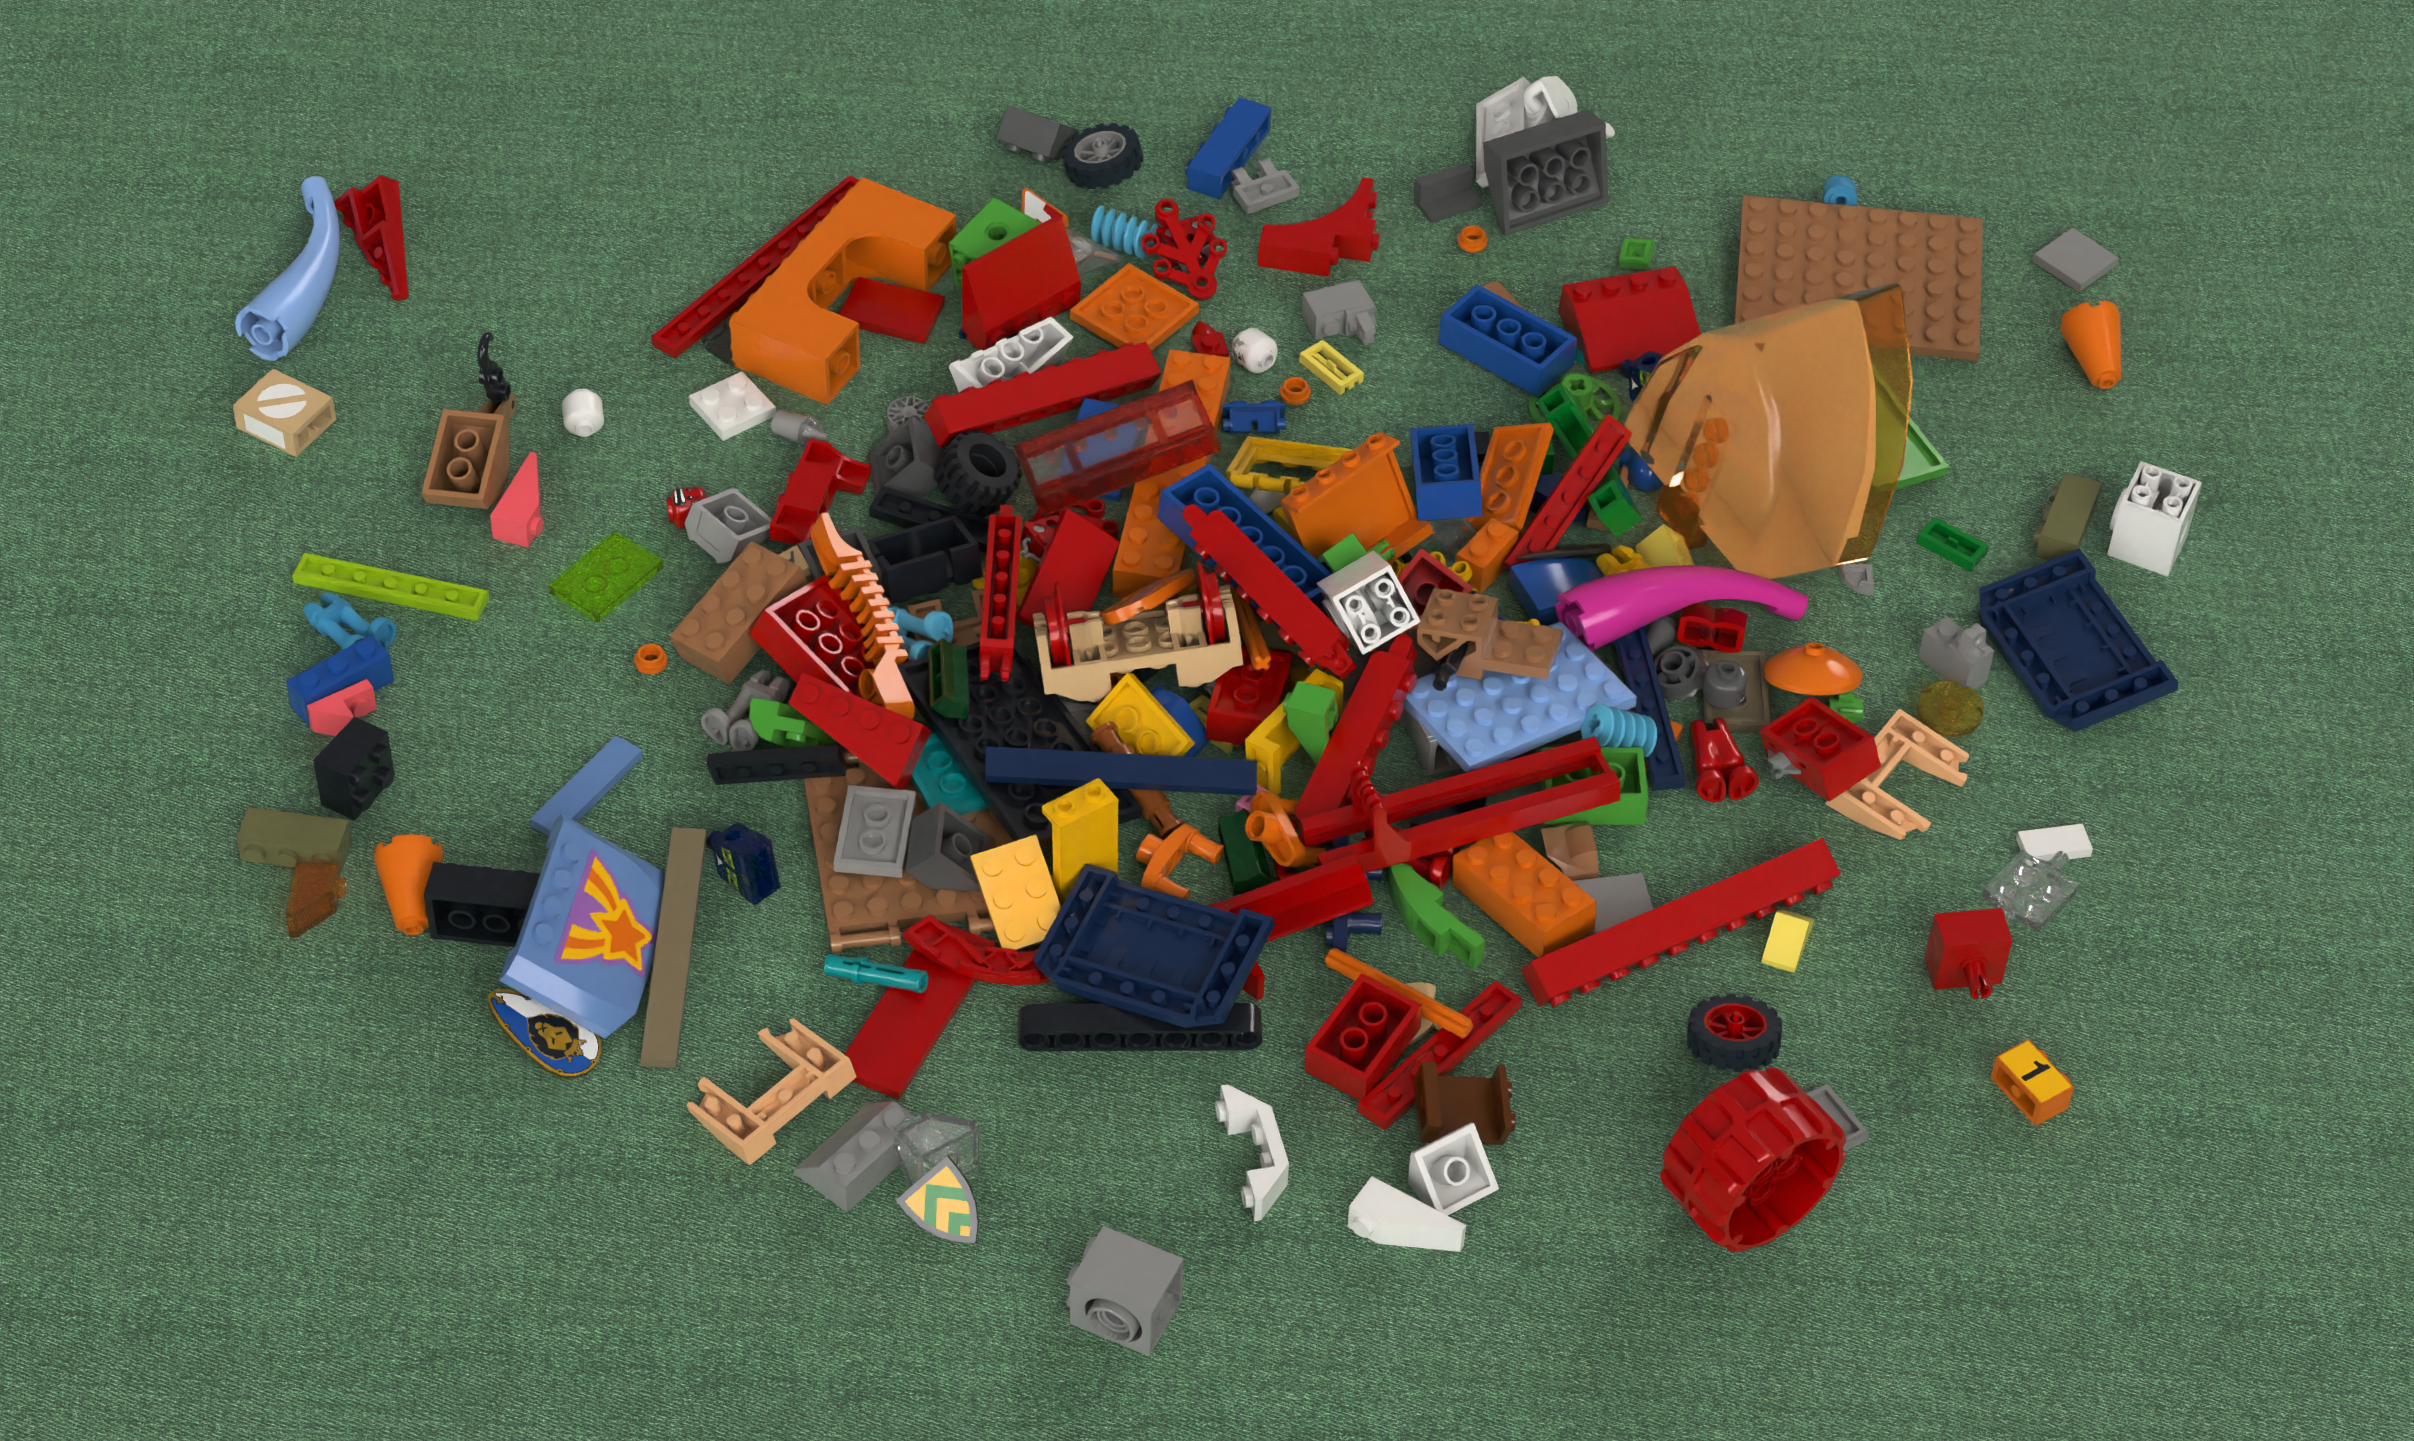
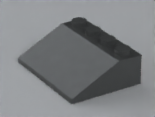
M1588 109L1483 142L1484 168L1501 232L1504 236L1608 203L1606 123Z

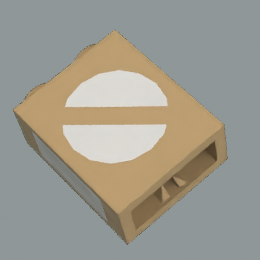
M272 369L263 378L259 379L233 405L236 427L295 457L305 450L336 420L333 397L275 369Z

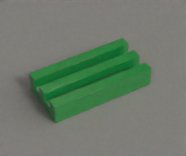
M1936 517L1921 530L1916 541L1918 545L1970 572L1974 569L1975 564L1978 565L1980 563L1981 557L1984 558L1987 555L1989 548L1988 544Z

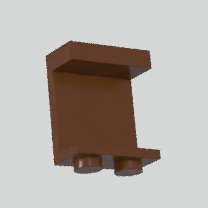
M1436 1062L1421 1063L1414 1077L1420 1142L1431 1143L1469 1123H1474L1482 1144L1504 1145L1510 1132H1514L1516 1126V1114L1514 1110H1510L1509 1102L1512 1096V1081L1506 1076L1505 1065L1498 1064L1491 1078L1437 1076Z

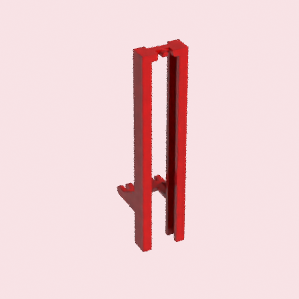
M1595 736L1384 796L1375 789L1368 773L1365 771L1363 763L1355 762L1350 766L1352 805L1300 819L1301 838L1305 847L1372 829V839L1317 854L1320 865H1324L1357 853L1367 873L1620 801V780L1615 771H1611L1603 757L1601 746ZM1591 767L1593 772H1600L1599 775L1408 829L1396 831L1390 825V823Z

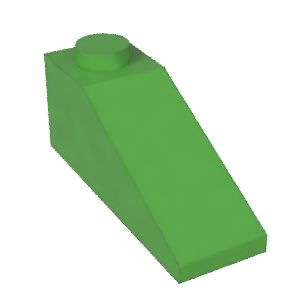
M1298 681L1293 692H1289L1286 695L1283 711L1287 713L1289 729L1317 765L1339 721L1336 690Z

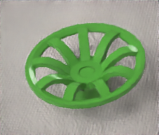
M1565 373L1557 380H1563L1562 384L1581 403L1587 416L1588 411L1591 416L1600 422L1605 415L1597 407H1613L1612 417L1619 421L1621 415L1619 397L1605 382L1578 373ZM1551 385L1546 392H1549L1554 387ZM1600 389H1603L1610 399L1601 400L1597 399L1594 395ZM1530 394L1528 409L1535 424L1548 423L1545 417H1540L1536 407L1540 408L1536 402L1538 398ZM1553 431L1552 436L1559 438L1556 432Z

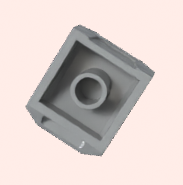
M733 487L693 503L686 518L685 527L689 541L693 540L713 556L717 563H723L736 559L751 541L759 545L770 536L772 518Z

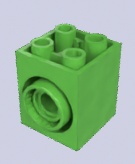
M994 197L948 243L955 284L962 289V267L1042 223Z

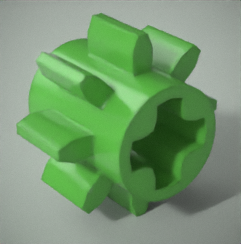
M1853 690L1827 698V707L1854 724L1855 722H1862V698H1855Z

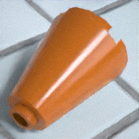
M2099 301L2100 305L2091 307L2089 302L2082 303L2063 314L2061 317L2062 324H2059V329L2091 384L2101 389H2109L2114 387L2122 377L2121 316L2119 308L2114 303L2108 301Z
M398 835L392 837L391 844L383 847L382 841L374 849V862L395 927L406 935L421 934L429 927L424 892L433 862L443 863L444 852L442 844L440 842L438 846L433 844L432 838L426 835Z

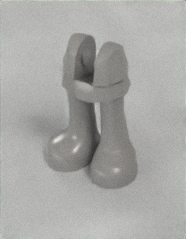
M760 670L743 684L738 697L726 712L715 707L708 709L701 717L702 728L715 742L721 745H725L730 739V744L734 750H752L757 745L760 736L753 729L750 717L742 719L750 708L751 697L782 703L790 687L789 681L784 677L778 676L770 683V672Z

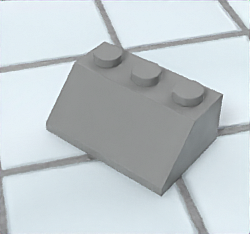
M894 1101L868 1103L794 1168V1174L848 1212L921 1146L920 1119Z

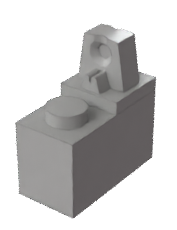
M1360 280L1303 293L1301 316L1315 339L1344 333L1345 336L1356 334L1363 345L1375 342L1376 307Z
M1947 616L1924 630L1918 657L1964 696L1987 682L1994 650L1986 644V630L1978 623L1964 631Z

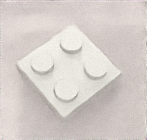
M743 371L689 395L690 406L723 441L773 418L776 413L774 404Z

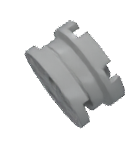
M912 396L894 400L887 409L888 434L890 435L911 416L928 425L924 414L930 406L924 400Z

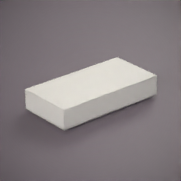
M2083 823L2018 831L2016 837L2026 865L2091 857L2093 851Z

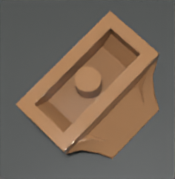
M1588 821L1553 825L1552 828H1541L1546 856L1561 868L1563 874L1572 881L1598 878L1597 848L1592 827Z

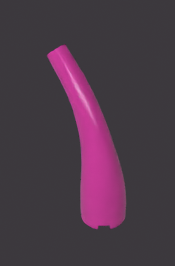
M1683 565L1631 570L1582 583L1557 595V599L1561 602L1555 604V609L1559 622L1561 621L1592 652L1657 619L1702 601L1718 599L1755 601L1766 604L1767 611L1791 621H1798L1806 611L1808 598L1805 594L1755 574L1722 567Z

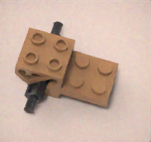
M1436 588L1431 593L1421 617V622H1419L1417 627V644L1437 661L1433 669V674L1436 677L1432 685L1438 691L1446 689L1449 678L1453 674L1482 680L1486 670L1548 680L1563 637V629L1550 628L1545 625L1537 626L1518 623L1513 620H1499L1498 598L1487 597L1477 591H1472L1468 594Z

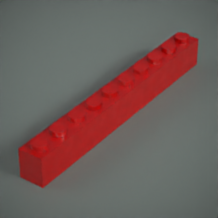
M1821 838L1534 959L1523 967L1521 972L1538 1007L1551 1003L1554 1008L1571 1000L1570 994L1580 990L1582 995H1585L1601 987L1600 981L1610 977L1611 981L1615 982L1630 975V968L1638 965L1641 970L1651 967L1660 962L1659 956L1669 953L1670 957L1677 956L1689 949L1688 944L1698 940L1700 945L1717 938V931L1727 928L1729 933L1745 926L1747 924L1745 919L1756 916L1757 920H1761L1775 913L1774 907L1784 903L1786 908L1794 906L1805 899L1803 895L1813 891L1815 896L1833 888L1831 882L1839 877L1841 873L1824 839Z

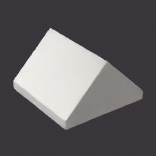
M1469 1123L1412 1152L1410 1155L1408 1185L1424 1204L1447 1216L1499 1189L1474 1123Z

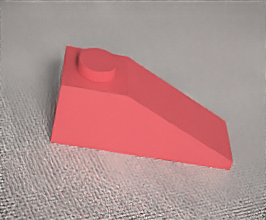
M529 453L491 513L490 519L494 539L529 548L535 536L538 537L541 534L544 520L541 518L537 453Z

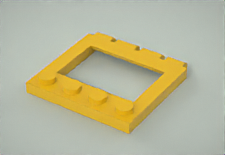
M1247 436L1226 471V479L1235 487L1248 489L1258 487V490L1279 493L1291 492L1292 489L1303 485L1305 482L1300 481V478L1281 476L1279 479L1268 477V474L1249 472L1253 464H1264L1268 461L1281 462L1280 464L1284 467L1295 468L1299 465L1312 466L1313 470L1320 471L1339 460L1344 453L1353 449Z

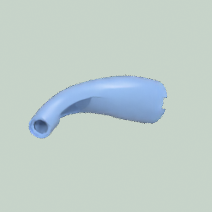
M320 176L309 177L301 184V192L306 210L312 214L314 222L307 245L288 268L268 284L236 317L235 325L239 337L244 334L253 345L249 350L269 361H276L279 357L286 356L302 340L323 307L336 272L340 252L339 222L327 181Z

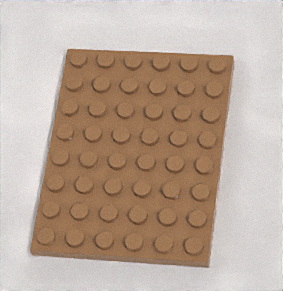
M1743 195L1733 337L1755 339L1804 308L1858 303L1867 350L1978 361L1980 354L1983 219Z

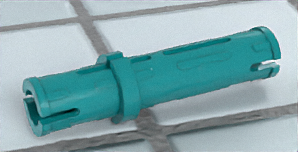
M828 954L824 962V973H826V976L851 979L855 984L862 985L867 982L916 991L918 993L925 992L928 985L927 971L869 961L867 957L848 958Z

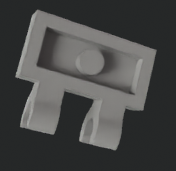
M1269 158L1257 162L1262 171L1256 173L1258 179L1255 180L1250 179L1243 167L1231 170L1232 175L1236 179L1230 182L1233 188V196L1246 214L1299 197L1300 187L1286 169L1277 171Z

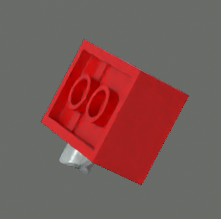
M1241 645L1243 665L1232 667L1214 681L1204 684V690L1208 691L1211 695L1207 710L1206 739L1245 746V739L1285 700L1291 684L1293 654L1268 650L1271 656L1269 669L1261 668L1256 670L1252 665L1246 646Z
M1812 696L1759 730L1773 779H1780L1788 774L1829 802L1881 768L1874 736Z

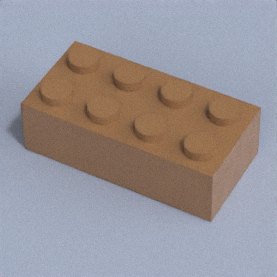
M751 541L669 637L681 659L730 685L761 648L749 633L764 609L806 586L808 582L800 566Z

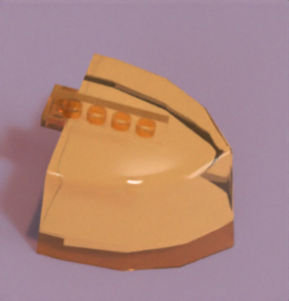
M1895 283L1834 295L1707 331L1660 359L1633 403L1624 426L1633 433L1628 440L1630 445L1664 484L1656 511L1672 530L1683 536L1689 550L1705 547L1709 537L1736 570L1768 579L1870 558L1880 535L1905 458L1913 377L1902 287Z

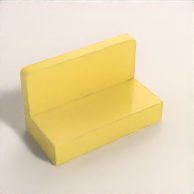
M1665 524L1657 528L1635 547L1637 553L1642 554L1643 562L1651 567L1695 566L1683 536Z

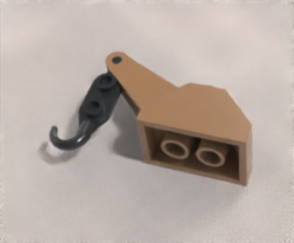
M491 332L483 334L477 351V361L480 367L479 383L484 384L487 398L490 400L475 412L443 409L421 492L426 503L488 509L503 495L510 468L509 422L516 411L517 399L515 394H511V385L509 382H506L502 367H499L497 362L489 359V341L494 339Z

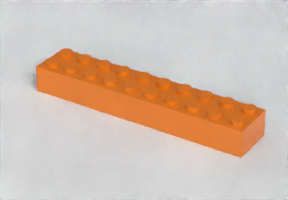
M1169 349L1113 568L1112 597L1125 598L1136 590L1158 579L1184 570L1186 567L1190 547L1157 518L1161 491L1207 464H1211L1222 418L1223 404H1225L1230 385L1231 358ZM1178 594L1174 595L1168 600L1177 599Z

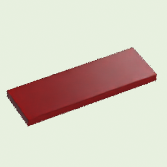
M939 921L951 931L966 938L968 943L983 948L987 946L996 947V942ZM913 949L902 967L927 971L928 985L925 992L918 993L916 991L888 987L844 1054L850 1058L856 1074V1078L852 1082L900 1100L976 982V979L960 975L938 965L916 949Z

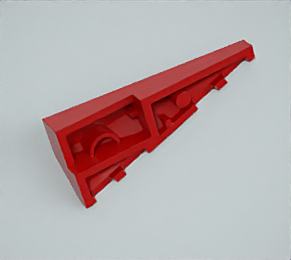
M380 175L361 191L351 187L336 199L334 204L336 209L341 211L345 217L343 219L345 225L351 227L355 233L354 239L367 260L380 273L379 279L392 292L391 298L395 301H401L409 297L399 182Z

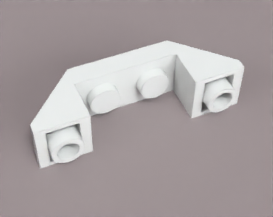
M1228 1084L1221 1085L1220 1100L1215 1101L1218 1122L1225 1123L1228 1135L1252 1131L1254 1144L1256 1146L1261 1145L1263 1151L1260 1153L1262 1168L1247 1171L1246 1186L1241 1187L1244 1208H1250L1254 1221L1262 1220L1288 1185L1289 1161L1272 1107Z

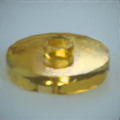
M1940 681L1927 686L1923 690L1917 706L1919 720L1942 736L1963 737L1974 732L1981 725L1984 712L1982 698L1974 689L1968 686L1965 689L1958 686L1959 683L1954 681Z

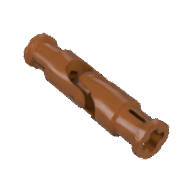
M1107 722L1097 727L1090 735V741L1094 745H1098L1103 753L1136 754L1131 745L1125 743L1118 734L1115 722ZM1128 789L1143 808L1141 814L1146 821L1152 822L1159 832V838L1162 840L1167 838L1179 826L1185 824L1183 820H1178L1171 810V802L1163 791Z

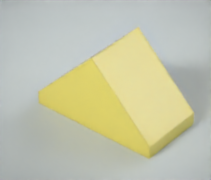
M1778 910L1773 920L1761 963L1795 973L1814 924V919L1787 910Z

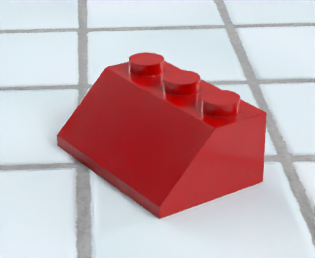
M1420 548L1397 577L1417 616L1423 615L1434 588L1449 589L1468 594L1473 589L1471 585L1422 548Z

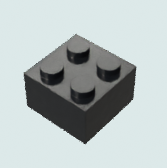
M355 716L313 760L321 805L353 821L363 811L371 807L374 799L383 789L388 788L392 784L395 777L388 732Z

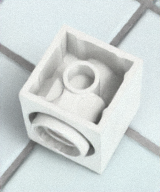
M2141 461L2128 488L2123 489L2115 506L2110 522V530H2113L2107 555L2168 576L2188 536L2202 482Z
M1374 550L1316 583L1325 598L1322 601V605L1329 619L1345 634L1349 642L1362 655L1421 622L1392 567Z

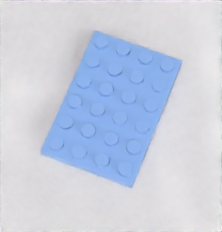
M1560 621L1548 626L1550 628L1563 629L1562 642L1548 680L1486 670L1482 680L1453 674L1449 678L1446 689L1438 691L1432 685L1436 676L1431 673L1417 679L1416 686L1412 693L1407 694L1403 707L1433 735L1440 746L1465 772H1470L1504 762L1581 730V725L1586 718L1585 714L1596 704L1612 706L1619 710H1629L1636 707L1637 696Z

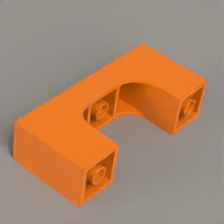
M862 177L854 187L849 188L844 198L838 204L833 205L830 213L815 225L813 231L806 239H802L793 253L783 259L780 267L765 279L764 284L749 296L742 308L732 314L729 320V328L731 330L730 349L732 351L733 366L828 405L859 371L861 364L859 323L827 309L858 277L882 278L907 288L929 292L952 266L948 243L956 236V214Z

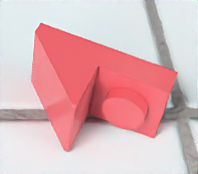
M368 679L306 705L312 731L336 736L354 716L357 718L363 717L377 710L374 689Z

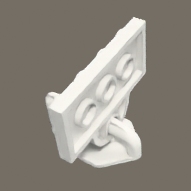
M1558 76L1542 77L1531 84L1522 77L1476 104V182L1482 188L1489 186L1484 168L1483 142L1577 113V102L1572 91ZM1606 123L1607 139L1615 134L1613 127Z

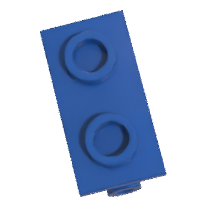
M1237 400L1229 404H1223V431H1229V434L1251 433V422H1257L1258 433H1280V430H1286V418H1284L1286 403L1266 400L1260 404H1247L1245 401Z

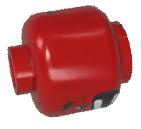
M701 486L674 489L671 497H667L669 523L674 522L678 529H686L685 521L692 504L710 496H705V491Z

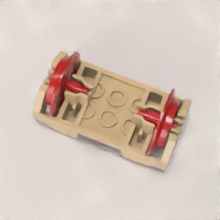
M1196 561L1200 600L1197 599V594L1181 596L1177 599L1166 600V607L1147 609L1123 622L1106 625L1100 616V611L1067 613L1068 620H1065L1059 583L1055 582L1053 596L1044 597L1046 619L1042 613L1032 614L1045 695L1055 693L1079 702H1099L1112 691L1110 673L1126 674L1133 672L1135 669L1148 667L1160 669L1168 664H1174L1179 687H1198L1203 683L1214 681L1232 667L1242 666L1243 657L1240 633L1230 586L1218 587L1216 573H1206L1201 562ZM1225 631H1226L1227 636H1228V641H1229V642L1216 644V642L1225 641ZM1050 657L1053 659L1054 666L1063 665L1064 667L1051 668Z

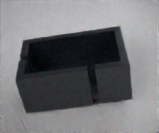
M956 515L866 540L882 571V587L885 591V596L891 604L906 602L913 597L927 593H937L941 589L949 587V583L952 582L955 585H964L974 579L983 577L979 544Z

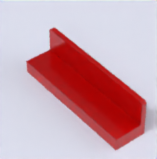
M1357 853L1227 899L1228 908L1231 913L1238 914L1240 909L1243 908L1273 917L1275 926L1267 942L1362 909L1374 903L1366 872Z

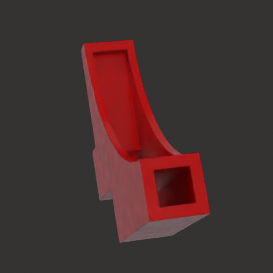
M1362 177L1360 185L1352 197L1341 207L1325 216L1296 224H1264L1259 241L1258 266L1329 277L1332 265H1337L1339 258L1370 262L1372 250L1378 251L1380 233L1375 232L1376 220L1373 219V211H1370V209H1376L1378 192L1373 191L1374 179Z

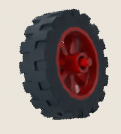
M1726 994V997L1722 998L1719 995L1712 996L1709 1001L1702 1000L1698 1003L1697 1008L1693 1007L1688 1018L1687 1046L1692 1048L1691 1053L1695 1058L1700 1057L1702 1063L1708 1066L1713 1064L1716 1066V1069L1726 1071V1068L1733 1069V1072H1743V1069L1757 1070L1761 1065L1767 1066L1772 1063V1058L1776 1059L1779 1055L1782 1038V1019L1777 1017V1011L1773 1008L1769 1009L1765 1002L1761 1000L1758 1002L1753 1001L1752 997L1743 995V998L1736 997L1735 994Z

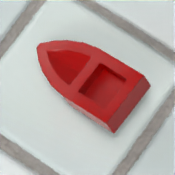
M1199 320L1194 326L1191 336L1194 353L1229 357L1223 333L1217 332L1213 327Z

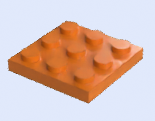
M1128 263L1070 309V319L1118 348L1130 342L1134 345L1146 342L1152 352L1199 313V303Z

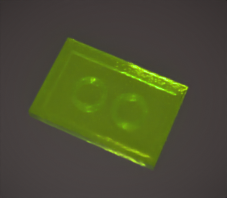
M614 531L549 584V593L598 623L663 569V560Z

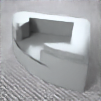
M1839 564L1838 575L1847 587L1861 594L1873 595L1875 587L1871 564Z

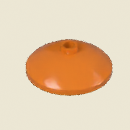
M1816 642L1795 646L1779 652L1767 660L1763 667V676L1767 682L1777 688L1805 695H1836L1846 693L1859 687L1863 678V672L1855 661L1835 649L1825 647L1823 644Z

